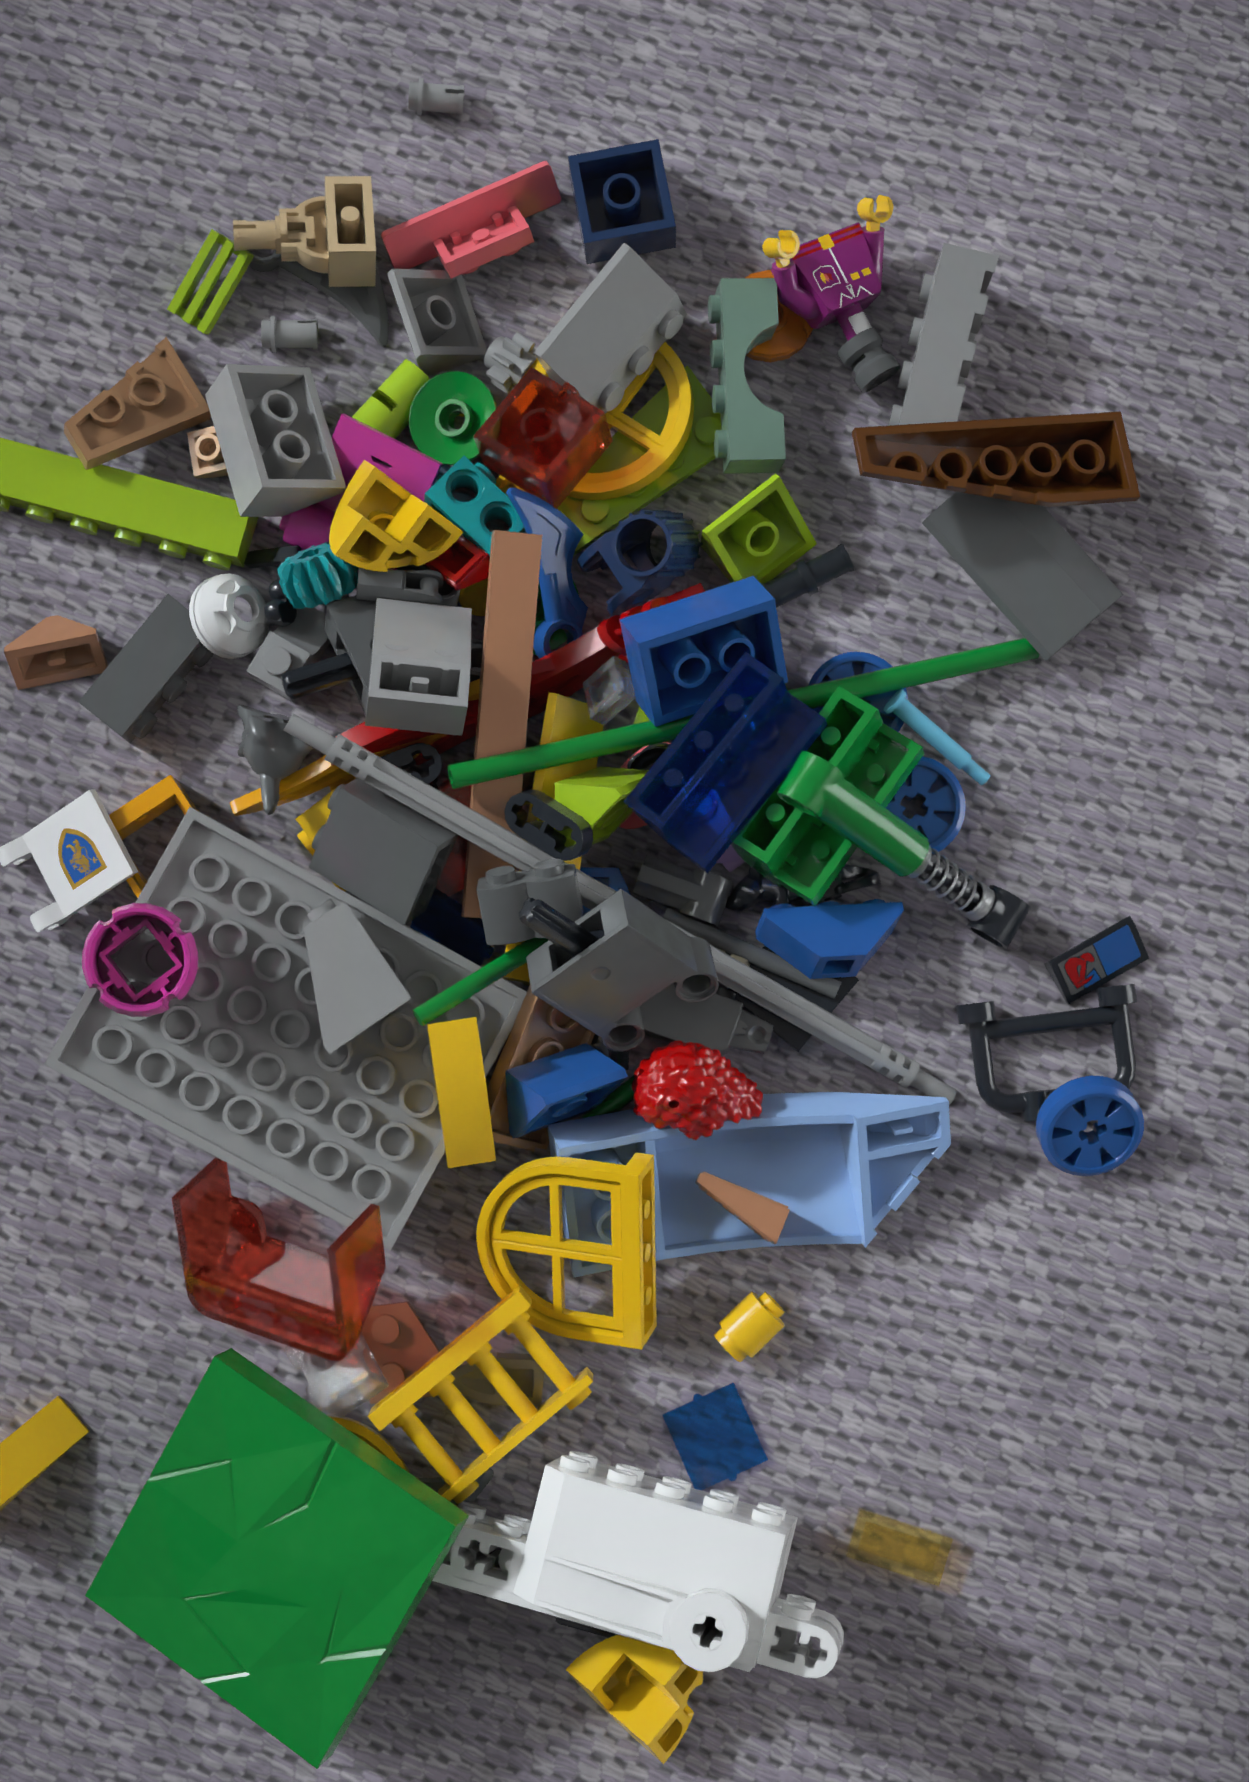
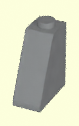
M329 899L307 914L312 923L303 929L323 1046L331 1054L406 1003L411 997L346 901L344 900L336 906L333 900Z

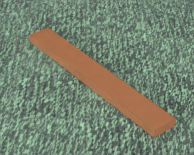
M500 530L492 531L474 759L524 749L526 745L542 535ZM523 774L472 785L470 809L513 832L505 820L504 811L509 799L522 792ZM468 840L461 916L482 918L476 890L478 879L485 877V873L490 869L512 865Z

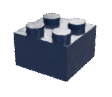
M659 139L568 156L570 181L586 264L610 260L623 243L630 246L638 255L676 248V224Z

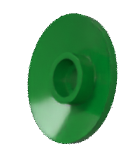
M460 371L441 373L428 380L414 397L409 413L410 433L417 448L423 454L444 465H454L463 456L472 461L481 455L491 443L498 423L497 404L490 389L477 377ZM459 414H464L465 422L460 429H455L454 419Z

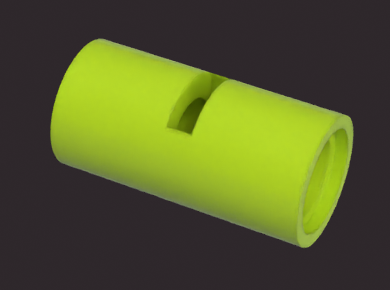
M404 359L352 418L396 439L409 424V413L414 397L430 378L414 363Z

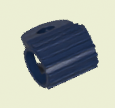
M641 510L640 513H629L627 519L619 521L620 525L616 530L605 533L579 556L576 563L582 572H590L601 568L603 571L609 567L622 586V590L606 601L608 604L607 611L611 616L621 615L628 609L642 606L667 589L675 577H684L686 571L694 569L696 559L701 558L698 553L699 546H702L703 543L699 542L698 534L700 530L694 529L692 519L683 518V513L671 512L669 510ZM657 525L663 529L667 539V550L659 564L653 559L650 549L651 535ZM625 553L629 555L638 570L632 568L623 557Z

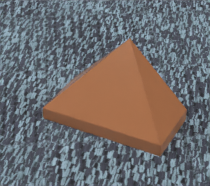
M59 615L46 617L4 647V654L18 690L101 674L108 666L96 628Z

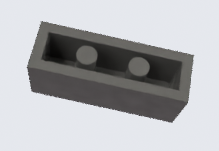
M167 594L78 702L131 744L135 737L143 739L149 734L158 720L155 713L165 701L168 703L174 702L187 686V681L184 678L195 665L198 667L204 666L214 653L208 650L197 638L191 625L189 610Z

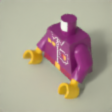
M878 195L875 213L873 211L874 201L872 198L860 200L857 205V212L860 218L866 221V226L861 227L860 223L857 222L801 245L799 237L791 230H780L778 232L779 239L767 238L762 245L764 254L769 258H775L771 272L777 283L779 302L805 319L811 328L819 329L838 321L847 341L862 331L872 328L863 310L881 293L885 229L880 226V223L888 221L894 207L892 200L888 196Z

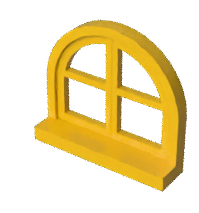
M664 342L654 354L649 368L643 374L637 375L624 390V396L618 406L606 412L601 418L600 423L566 467L530 445V442L564 398L569 400L558 392L536 358L498 409L497 428L489 445L500 456L512 464L518 462L524 467L526 473L559 493L586 500H606L622 497L644 488L659 478L669 469L683 450L694 418L692 386L680 358ZM655 368L662 375L669 396L667 420L660 436L622 413ZM611 427L648 450L636 461L617 470L603 473L579 471Z
M635 1152L627 1165L571 1157L540 1158L516 1167L496 1185L481 1208L477 1223L476 1242L483 1271L501 1300L521 1285L532 1299L531 1307L526 1310L530 1315L528 1322L531 1325L561 1337L642 1350L657 1326L654 1155ZM562 1185L610 1192L612 1245L563 1238ZM549 1186L551 1236L504 1229L507 1214L519 1197L533 1189ZM506 1249L552 1256L553 1304L539 1297L524 1284L513 1269ZM564 1258L612 1265L613 1317L565 1309Z

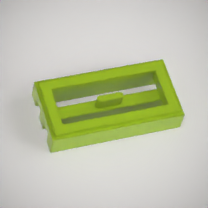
M211 229L167 310L182 317V320L194 325L203 334L209 335L255 255L247 250L234 251V241L217 230ZM220 245H222L223 247L221 248L219 254L213 262L210 270L208 271L201 286L199 287L197 293L191 301L188 309H186L185 306L187 305L196 287L198 286L201 278L207 270L218 248L220 247ZM232 253H234L238 257L204 317L201 319L197 315L210 292L213 291Z

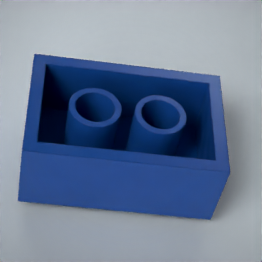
M754 576L620 619L636 702L655 727L788 682L775 598Z

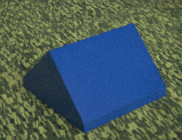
M584 1043L506 1070L509 1132L512 1138L515 1139L546 1128L549 1124L560 1123L595 1109L628 1077L625 1069L589 1044Z

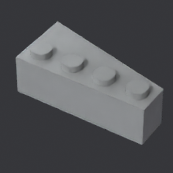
M943 243L934 274H924L918 301L926 303L923 319L914 317L908 340V345L916 346L913 362L905 360L903 362L897 388L906 390L902 406L893 404L888 426L958 421L966 390V385H964L965 378H968L977 346V341H974L975 335L979 332L989 298L985 293L992 275L995 273L999 255Z

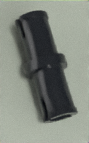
M840 544L836 548L806 563L803 559L794 563V569L761 584L775 598L777 608L805 593L811 596L819 592V586L855 569L843 544Z

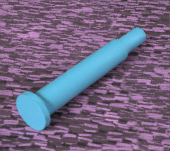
M903 689L897 691L888 700L884 707V711L887 714L893 712L954 766L959 770L963 769L980 785L988 781L990 774L971 759L972 756L910 703L905 698L906 692Z

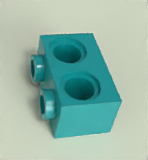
M465 456L456 462L425 492L424 502L463 531L462 536L486 552L489 557L492 532L485 526L488 521L500 519L508 524L510 528L508 531L526 533L523 523L509 497L495 485L497 481L494 475L483 464L477 462L474 465ZM464 487L472 490L476 497L469 502H461L456 500L451 493L458 488Z

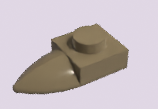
M497 1352V1361L534 1406L539 1407L542 1404L544 1371L530 1354ZM467 1363L451 1372L455 1377L453 1384L463 1395L483 1403L509 1406L475 1364L470 1366Z

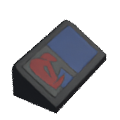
M1128 916L1044 963L1068 1005L1149 959V956L1131 916Z

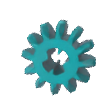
M329 542L317 546L312 545L306 550L298 551L297 554L287 557L277 569L280 577L279 583L284 595L286 594L290 604L298 609L306 607L312 609L318 605H327L333 600L341 599L345 594L352 593L358 584L359 567L349 564L334 555L330 549Z

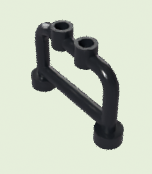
M1135 984L1097 988L1099 1007L998 1020L996 1019L994 1001L957 1005L958 1023H968L975 1079L980 1097L989 1107L999 1112H1023L1024 1122L1036 1121L1042 1104L1056 1089L1018 1094H1004L1000 1092L995 1083L990 1040L1111 1025L1117 1064V1073L1113 1079L1130 1089L1135 1079L1136 1061L1128 1004L1137 1003Z

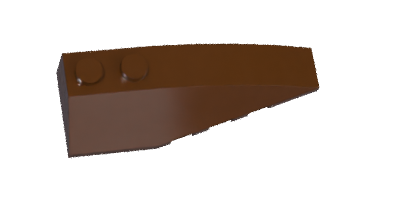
M1121 411L858 427L852 431L860 476L1046 507L1137 501L1141 497Z

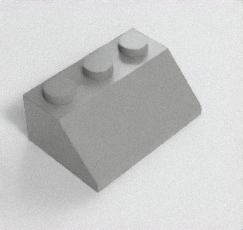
M623 243L538 346L534 354L558 392L600 421L607 411H611L618 406L624 396V390L637 375L643 374L649 368L654 354L666 339H671L678 333L687 314L677 293L630 246Z
M226 364L205 396L240 517H283L343 493L346 489L345 481L310 367Z

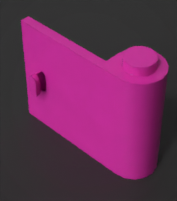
M341 414L332 436V442L346 488L362 462L366 460L409 493L424 502L425 492L434 485L443 464L346 414ZM374 457H376V458H378L379 460H381V461H383V462H385V463L391 465L392 467H389V466H387V465H385V464H383V463L377 461ZM344 492L283 516L279 525V529L284 531L283 541L291 546L298 545L302 550H306L312 545L317 546L329 542L332 520Z

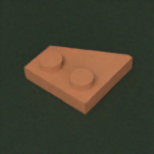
M409 1301L360 1307L370 1404L378 1403L440 1351L422 1325L420 1318ZM427 1392V1393H426L425 1395H423L421 1398L432 1397V1396L430 1395L429 1392Z

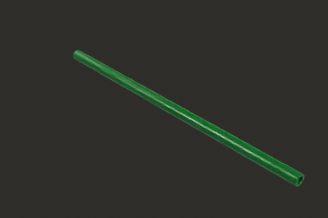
M1026 638L1016 639L727 703L656 727L651 721L456 763L448 765V775L452 788L457 789L823 707L838 686L859 698H864L1038 659L1040 654Z

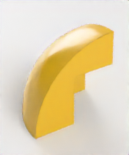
M364 460L348 484L337 506L330 528L329 544L333 554L349 564L366 570L388 572L389 568L407 565L420 566L435 559L450 548L463 534V531L427 503L409 493L377 467Z
M615 1635L595 1644L583 1652L565 1669L598 1705L662 1764L671 1756L693 1718L694 1712L687 1703L689 1695L697 1686L703 1683V1671H697L684 1664L674 1650L622 1635Z

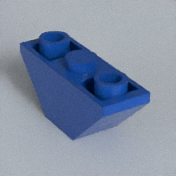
M872 899L861 904L846 905L828 901L816 906L795 907L792 904L786 903L778 904L771 908H764L755 934L759 942L809 979L855 977L892 934L904 908L902 902L886 903L881 899Z

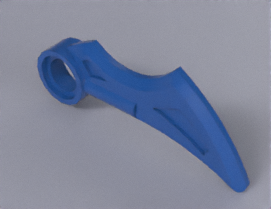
M509 488L506 494L516 509L526 533L542 535L539 584L545 621L541 622L535 630L533 646L535 654L542 658L552 653L549 640L556 630L562 629L566 633L567 644L583 636L582 628L588 607L576 592L571 568L575 549L584 534L568 517L548 502L523 490Z

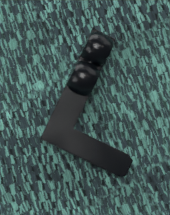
M295 545L249 551L244 564L249 568L281 565L287 557L297 554L302 548ZM278 574L277 579L269 586V595L272 600L265 605L264 614L267 618V623L270 625L284 627L294 622L297 616V608H294L286 594L284 595L279 583L280 577Z

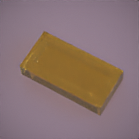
M859 1507L845 1555L852 1559L939 1586L953 1539L950 1536Z

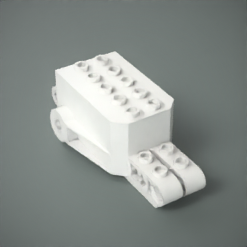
M570 1451L569 1455H562L545 1465L532 1521L510 1514H505L504 1519L500 1520L486 1516L487 1509L483 1506L463 1501L459 1503L457 1507L470 1516L432 1580L674 1650L684 1664L697 1671L715 1672L729 1666L750 1672L756 1664H760L805 1678H819L827 1675L834 1668L844 1640L841 1623L834 1615L816 1609L815 1600L796 1594H787L786 1600L779 1598L798 1517L786 1514V1509L776 1505L758 1502V1505L755 1506L738 1501L739 1496L729 1492L711 1489L710 1493L697 1490L691 1488L692 1484L678 1478L663 1476V1480L650 1477L644 1475L645 1471L631 1465L617 1463L616 1467L598 1463V1457L579 1451ZM497 1547H501V1548H502V1550H496V1551H494L493 1553H491V1554L488 1555V1556L484 1555V1553H485V1554H489L490 1552H492L493 1550H495ZM797 1632L801 1633L799 1639V1643H801L800 1646L794 1644L797 1638ZM811 1637L821 1639L820 1651L812 1649Z

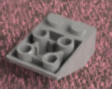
M377 598L365 726L462 736L469 696L472 608Z

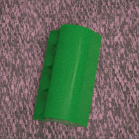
M840 686L835 690L728 838L736 853L757 872L778 887L783 885L814 906L817 905L855 852L857 846L817 818L799 811L777 795L801 752L807 751L828 761L844 774L843 778L885 808L925 754L921 745L885 725L876 707Z

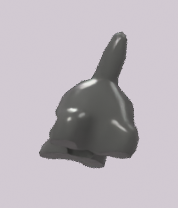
M239 704L237 706V713L242 719L244 731L242 733V742L238 749V756L245 757L252 770L260 775L263 808L265 813L270 815L275 812L279 801V784L281 779L299 770L306 755L313 747L283 731L290 717L263 712Z

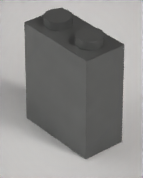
M358 778L346 785H339L332 793L328 802V809L331 810L328 820L313 839L312 848L315 849L309 868L405 926L426 911L458 835Z

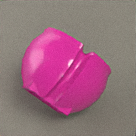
M132 903L117 907L112 910V918L109 921L99 920L93 926L84 944L82 969L89 988H97L100 991L101 997L99 1001L104 1006L116 1013L131 1017H149L169 1010V1002L172 999L182 1000L187 995L195 981L198 970V950L192 933H185L180 929L182 920L177 915L156 905ZM148 928L176 965L138 993L110 956Z

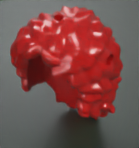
M676 1040L667 1046L657 1047L651 1053L650 1058L643 1059L640 1062V1066L634 1072L635 1079L632 1081V1090L634 1091L635 1107L633 1112L635 1115L642 1116L647 1123H653L654 1127L658 1129L667 1126L673 1129L678 1128L689 1139L697 1140L700 1136H712L713 1130L721 1129L726 1120L738 1124L741 1118L751 1120L752 1117H759L762 1113L763 1093L756 1089L757 1083L748 1079L737 1068L731 1067V1060L722 1057L719 1050H712L701 1043H685L681 1040Z

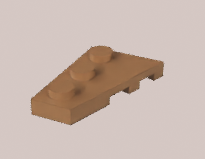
M165 337L155 346L154 352L141 363L137 361L125 372V377L108 391L103 390L65 422L64 434L83 466L88 470L210 420L211 414L206 400L169 340Z

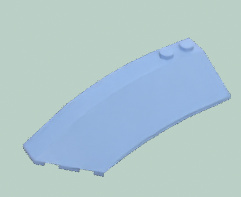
M849 1092L763 1094L762 1113L759 1117H752L751 1120L741 1118L738 1124L726 1120L721 1129L713 1130L712 1136H700L697 1140L689 1139L678 1128L673 1129L670 1126L662 1129L655 1128L653 1123H647L642 1116L635 1115L633 1109L549 1124L547 1127L551 1157H571L627 1165L635 1152L654 1155L656 1261L710 1252L774 1246L863 1244L866 1248L877 1235L875 1228L891 1209L896 1211L920 1183L917 1178L934 1157L939 1159L951 1145L949 1101L946 1097ZM703 1171L788 1206L790 1211L777 1243L772 1244L764 1240L703 1192L695 1183L698 1174ZM562 1185V1214L565 1238L612 1245L610 1192ZM569 1259L573 1277L612 1270V1265Z

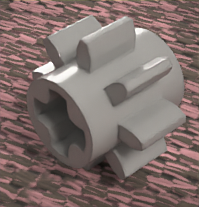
M516 332L512 340L503 336L496 338L489 346L484 357V365L489 368L486 375L492 378L490 383L509 394L513 386L518 384L537 357L534 354L536 350L534 348L535 342L519 332Z

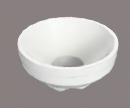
M230 573L215 575L198 585L191 596L189 616L192 628L200 642L208 650L220 657L236 659L252 653L264 642L270 626L264 614L266 602L262 594L249 580L239 575ZM236 597H241L250 604L252 609V619L250 622H245L237 616L234 610Z

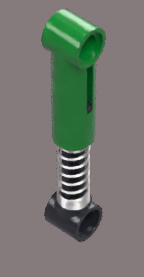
M801 752L777 792L781 799L799 811L817 818L898 876L917 877L918 884H926L928 891L935 890L936 896L938 898L944 897L947 904L954 903V909L960 910V913L967 917L969 922L966 927L1000 948L1007 949L1031 909L1026 902L995 885L988 887L981 881H976L974 876L967 875L964 869L958 868L954 862H949L948 858L944 855H939L936 849H931L927 837L843 778L844 774L837 767L813 753Z

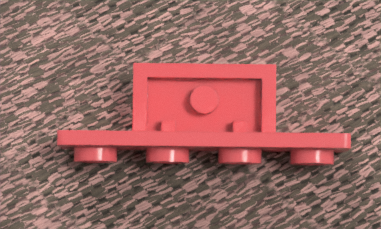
M542 161L389 228L381 233V238L394 269H411L439 257L449 277L452 279L461 274L472 273L481 265L502 256L513 255L522 247L534 243L530 227L524 218L559 204L561 196L551 166L547 161Z

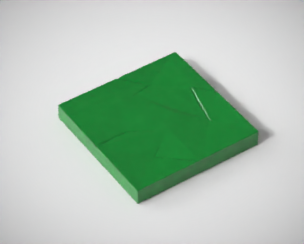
M230 1348L214 1356L85 1596L318 1769L333 1755L470 1515Z

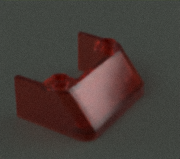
M217 1157L172 1197L187 1295L196 1310L208 1318L329 1361H342L358 1343L386 1269L379 1206L370 1204L327 1248V1255L267 1236L266 1225L260 1208L253 1202L231 1195L227 1162Z

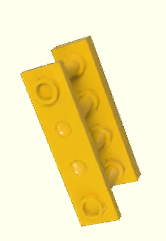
M521 1285L375 1404L367 1416L379 1431L390 1423L395 1429L401 1427L446 1482L438 1490V1494L448 1501L453 1499L457 1504L468 1498L479 1487V1483L476 1481L478 1477L566 1405L569 1410H572L592 1393L588 1387L593 1383V1373L586 1367L574 1377L528 1322L530 1315L526 1310L531 1307L532 1299ZM502 1330L507 1335L512 1333L559 1389L537 1408L490 1352L493 1347L489 1341ZM465 1361L470 1366L475 1364L521 1420L500 1439H498L453 1384L455 1377L451 1372ZM427 1392L433 1398L438 1395L484 1451L463 1470L458 1467L415 1414L418 1409L414 1403Z

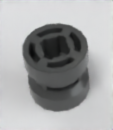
M874 327L862 331L851 338L837 352L844 366L851 367L856 374L854 382L862 393L869 392L887 381L900 369V365L894 355L886 353L883 349V338Z

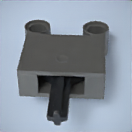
M444 581L443 586L438 589L439 593L444 594L442 596V605L458 607L460 590L457 591ZM405 587V589L407 588V589H417V590H419V588H408V587ZM357 595L326 605L324 630L337 656L285 672L281 678L287 696L291 699H297L350 682L366 715L376 602L356 600ZM481 639L471 640V667L481 668L483 640ZM470 669V682L480 679L481 672Z
M622 889L575 922L544 901L535 900L534 898L527 899L524 902V907L519 912V918L523 924L549 940L526 956L532 994L600 1036L603 1044L610 1050L619 1052L629 1051L638 1047L644 1041L645 1032L640 1005L673 982L676 995L687 1002L704 1001L712 997L718 990L719 983L710 944L700 937L688 936Z

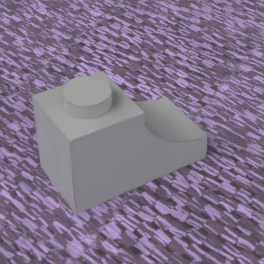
M307 607L303 609L297 608V616L293 623L284 627L279 626L275 631L268 633L246 670L247 673L257 683L295 703L297 699H291L286 695L281 676L285 672L320 661L330 644V640L324 630L326 614L315 607L312 609Z

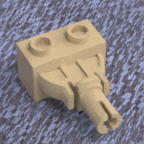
M325 176V196L305 200L296 208L279 209V216H275V220H233L234 251L276 249V254H281V262L297 261L309 270L318 273H328L329 287L375 286L376 242L371 176Z

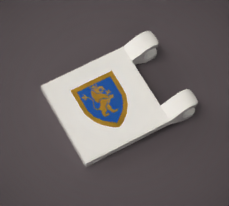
M95 789L88 790L21 837L0 847V863L3 867L9 866L12 863L19 865L33 856L56 902L30 916V921L36 932H43L45 929L53 930L61 926L72 915L138 872Z

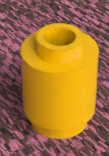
M751 1291L719 1322L721 1328L714 1334V1337L735 1360L741 1363L747 1356L753 1358L785 1326L780 1319L785 1311L766 1291L760 1297Z

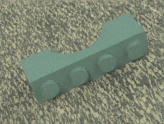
M721 278L715 295H709L708 321L709 324L716 323L717 340H711L710 364L711 368H718L719 385H713L712 407L713 413H720L721 430L715 431L716 459L723 458V474L779 473L786 460L784 414L767 407L755 397L748 386L744 372L745 356L759 344L772 339L779 324L777 283L774 278Z

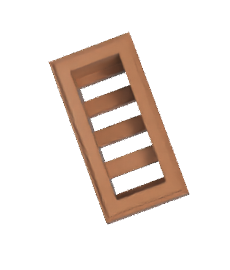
M703 1171L698 1174L695 1183L703 1192L764 1240L772 1244L777 1243L790 1211L788 1206Z

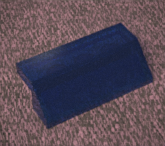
M745 652L624 800V803L672 848L708 874L788 775L801 752L807 751L826 728V719L787 691L784 679Z

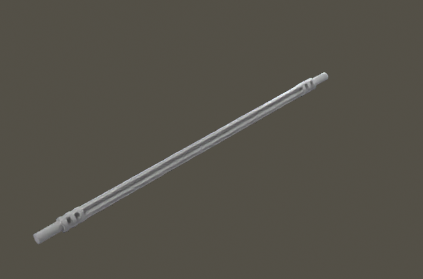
M292 714L283 730L326 754L324 760L521 871L534 869V865L540 861L555 859L522 837L340 734L334 737L295 714ZM576 869L582 905L592 910L617 892ZM673 924L675 927L683 931L688 936L696 937L691 933L685 931L684 929L678 927L677 925ZM710 945L719 983L905 1088L911 1085L928 1096L946 1097L949 1105L954 1100L957 1090L919 1069L920 1064Z

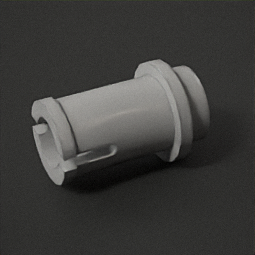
M419 78V82L410 81L408 110H416L417 115H422V111L463 115L464 85L424 83V78Z
M271 316L270 320H262V348H271L272 353H277L278 348L318 349V320H277L276 316Z

